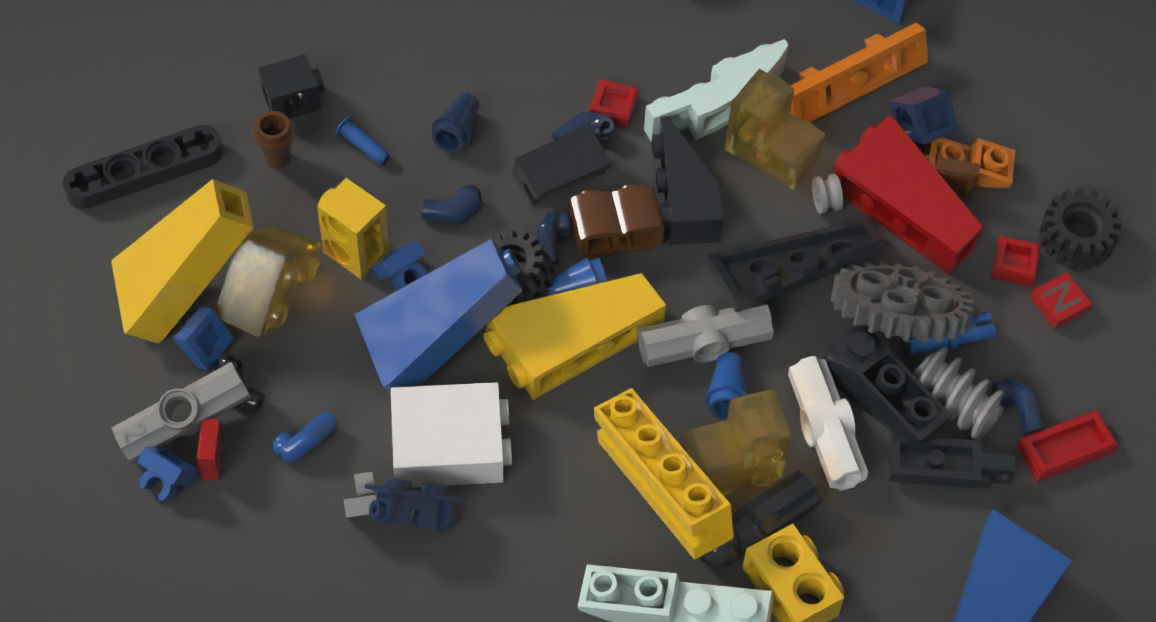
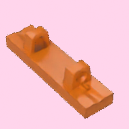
M914 23L886 38L875 34L865 39L866 48L820 71L809 67L799 72L800 81L783 89L787 122L795 129H798L928 63L926 29Z

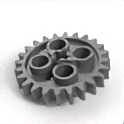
M866 261L863 262V267L850 264V269L842 268L840 274L835 275L831 302H835L834 309L842 311L841 317L854 318L853 325H868V332L873 333L880 330L885 333L886 338L901 336L904 341L909 342L910 337H916L923 343H927L928 337L938 342H943L944 336L956 339L957 333L964 335L966 329L970 328L975 303L973 300H970L971 294L969 292L961 291L962 286L960 284H949L950 278L948 277L936 278L934 277V271L924 273L919 270L918 266L911 268L903 267L898 262L893 267L883 261H879L878 266H874Z

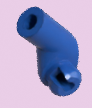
M323 411L295 436H292L289 432L280 433L273 442V451L281 455L283 461L296 462L321 444L337 429V419L330 412Z

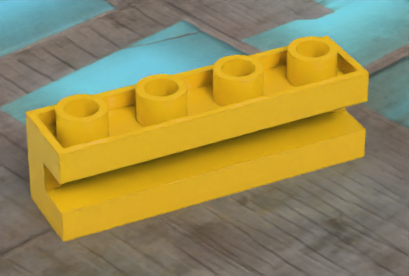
M632 388L593 408L595 420L602 427L597 431L599 444L694 560L733 539L731 504Z

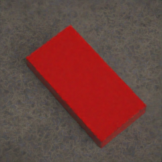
M1097 410L1022 437L1016 445L1037 483L1114 454L1118 448L1117 442Z

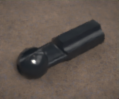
M799 470L789 475L733 513V539L699 558L709 567L722 569L731 566L740 555L746 552V548L786 528L818 507L822 499L817 491L816 484L807 474H803Z

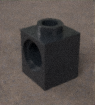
M306 54L258 68L261 91L269 111L281 112L289 119L321 110L319 93L325 92L323 79L318 68L311 69Z

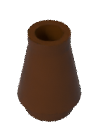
M278 111L266 112L257 119L252 133L265 157L267 165L274 169H280L290 162V150L295 127L285 114Z

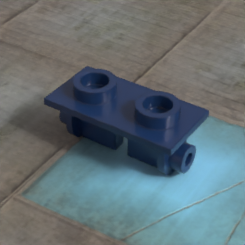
M385 478L383 486L365 484V489L377 491L376 500H373L370 504L369 515L378 524L383 525L391 524L409 527L412 510H415L412 527L443 532L447 528H452L455 524L456 515L452 510L453 502L466 503L467 500L465 498L449 496L450 487L423 483L421 492L411 490L412 481Z

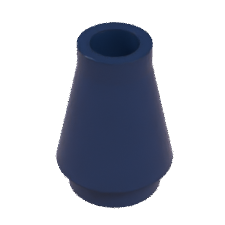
M469 93L459 94L456 100L433 122L432 139L440 149L455 153L469 145L476 113L480 107L476 97Z

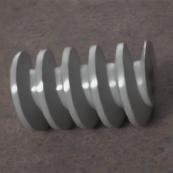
M946 346L942 347L937 352L930 354L915 370L913 375L942 406H945V409L952 415L950 420L959 416L957 426L960 430L966 431L973 427L972 439L981 440L996 425L1005 410V407L1003 408L1000 405L1004 392L999 390L993 395L988 396L986 392L990 381L985 379L975 386L972 381L976 370L971 368L962 375L958 373L962 359L957 357L947 364L944 361L949 349Z

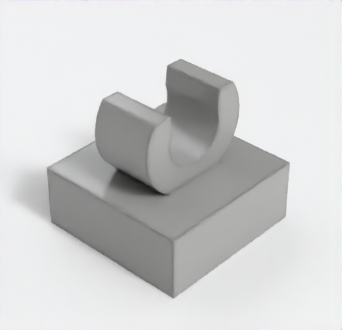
M372 472L354 474L357 497L344 499L346 518L369 514L370 504L373 500H376L377 496L375 490L365 489V484L374 485Z

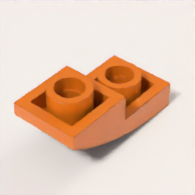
M943 137L926 143L925 157L934 168L938 157L980 164L975 187L1009 188L1013 182L1015 149L977 138L971 146Z

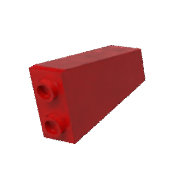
M889 115L877 127L875 125L868 127L861 136L859 144L852 151L848 149L843 151L835 161L833 170L839 178L843 198L948 275H951L976 249L983 226L896 120Z

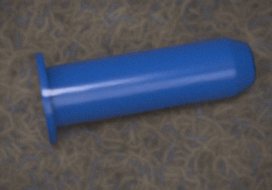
M352 116L346 117L337 127L335 135L337 137L344 136L377 164H386L390 159L388 151L353 123L354 118Z

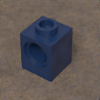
M923 86L890 100L896 122L913 142L926 144L959 130L949 90Z

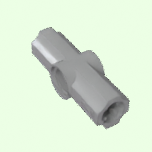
M763 302L737 313L733 308L718 311L712 305H702L687 311L682 315L681 319L638 328L637 338L643 363L647 367L691 357L696 362H711L717 360L719 355L728 353L731 348L771 340L774 330L769 308Z
M230 362L183 389L175 388L167 391L162 395L159 402L115 425L111 429L128 461L133 463L139 460L145 447H163L181 436L188 437L194 435L200 430L203 419H213L250 399L251 396L234 365ZM182 403L191 404V414L185 421H172V412L176 406Z

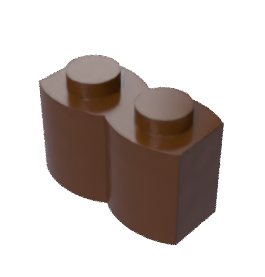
M629 184L614 192L586 190L570 200L569 215L571 216V224L579 257H603L619 251L639 252L662 245L664 224L654 187Z

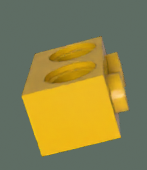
M345 178L335 189L330 188L323 194L317 205L323 253L362 280L372 270L371 266L390 252L386 205L348 178Z
M794 524L746 548L742 568L757 590L772 591L774 598L772 613L778 622H829L839 616L844 600L842 584L834 573L826 572L818 560L819 556L814 543L807 535L801 536ZM785 557L790 559L794 565L783 567L778 565L774 559ZM799 595H814L819 600V603L807 604L799 598Z

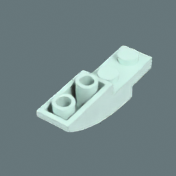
M783 39L773 44L760 45L753 51L735 58H725L712 66L710 82L698 83L687 91L671 97L658 98L652 104L647 105L644 131L652 142V134H659L660 117H669L679 131L688 128L693 138L697 140L723 128L749 111L767 94L784 71L788 50L786 40Z
M587 564L578 609L611 622H770L774 598L772 591L680 582L677 573Z

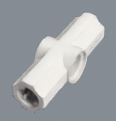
M816 356L801 359L797 364L789 367L788 376L801 409L800 423L804 438L809 447L815 446L829 487L839 489V491L853 488L858 483L867 479L868 470L855 439V421L851 407L846 399H840L825 359H819Z

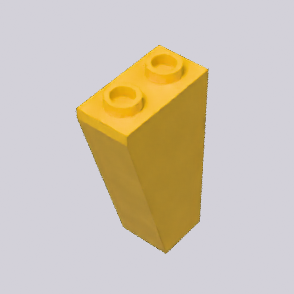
M212 179L111 260L124 334L158 344L165 339L254 228L246 191Z
M640 273L506 306L486 324V333L483 334V337L490 352L494 356L501 355L508 365L507 371L514 385L518 389L524 387L534 400L638 341V328L664 323L666 304L643 274Z

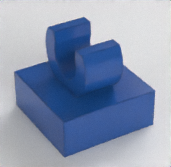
M416 239L404 244L372 265L371 268L379 281L392 276V285L398 291L407 286L404 281V273L406 271L412 272L417 280L427 275L426 269L420 263L414 262L426 253Z
M201 306L186 321L187 324L182 330L175 334L172 339L182 352L188 355L197 368L209 370L234 340V337L213 309Z
M145 447L137 461L138 464L148 469V471L142 474L139 480V487L151 489L156 479L160 478L163 483V489L159 493L158 499L161 501L172 500L177 494L178 485H193L200 472L198 467L165 447Z

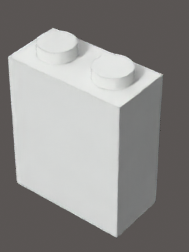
M498 382L391 388L394 479L412 481L411 487H422L423 483L442 486L503 483V466L512 465L511 439H502L501 426H509L508 399H499Z

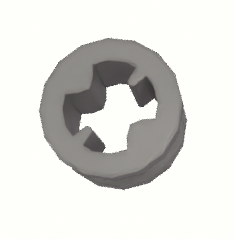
M835 173L829 174L826 180H823L820 176L814 177L812 180V193L818 213L824 214L828 208H833L834 211H841L843 207V194L838 176Z

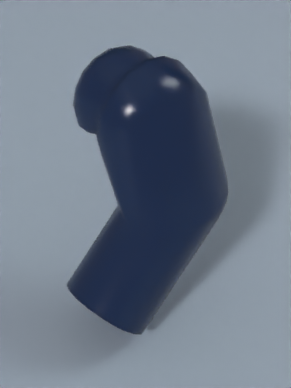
M581 112L555 130L551 135L553 141L590 125L598 141L608 139L614 132L615 123L608 115Z
M466 185L446 202L424 199L422 220L461 224L481 206V191L474 185Z
M556 211L547 213L536 230V238L551 258L553 265L559 264L557 235L567 236L571 233V216L568 213L556 214Z

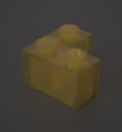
M758 69L731 102L725 150L794 190L820 158L825 133L818 130L811 122L803 121L790 114L794 94L793 87L789 86L783 79Z
M278 224L249 233L233 254L215 310L216 315L220 320L257 337L281 328L289 313V306L286 305L290 290L311 282L318 272L320 259L317 258L321 244Z
M775 389L731 399L727 421L685 430L682 448L722 495L725 496L736 488L752 484L755 487H763L781 478L792 435Z

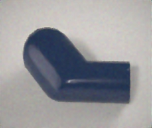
M1006 378L1004 382L998 381L993 384L991 389L992 395L999 390L1004 392L1000 405L1009 403L1018 410L1023 434L1045 429L1038 397L1033 389L1016 378Z

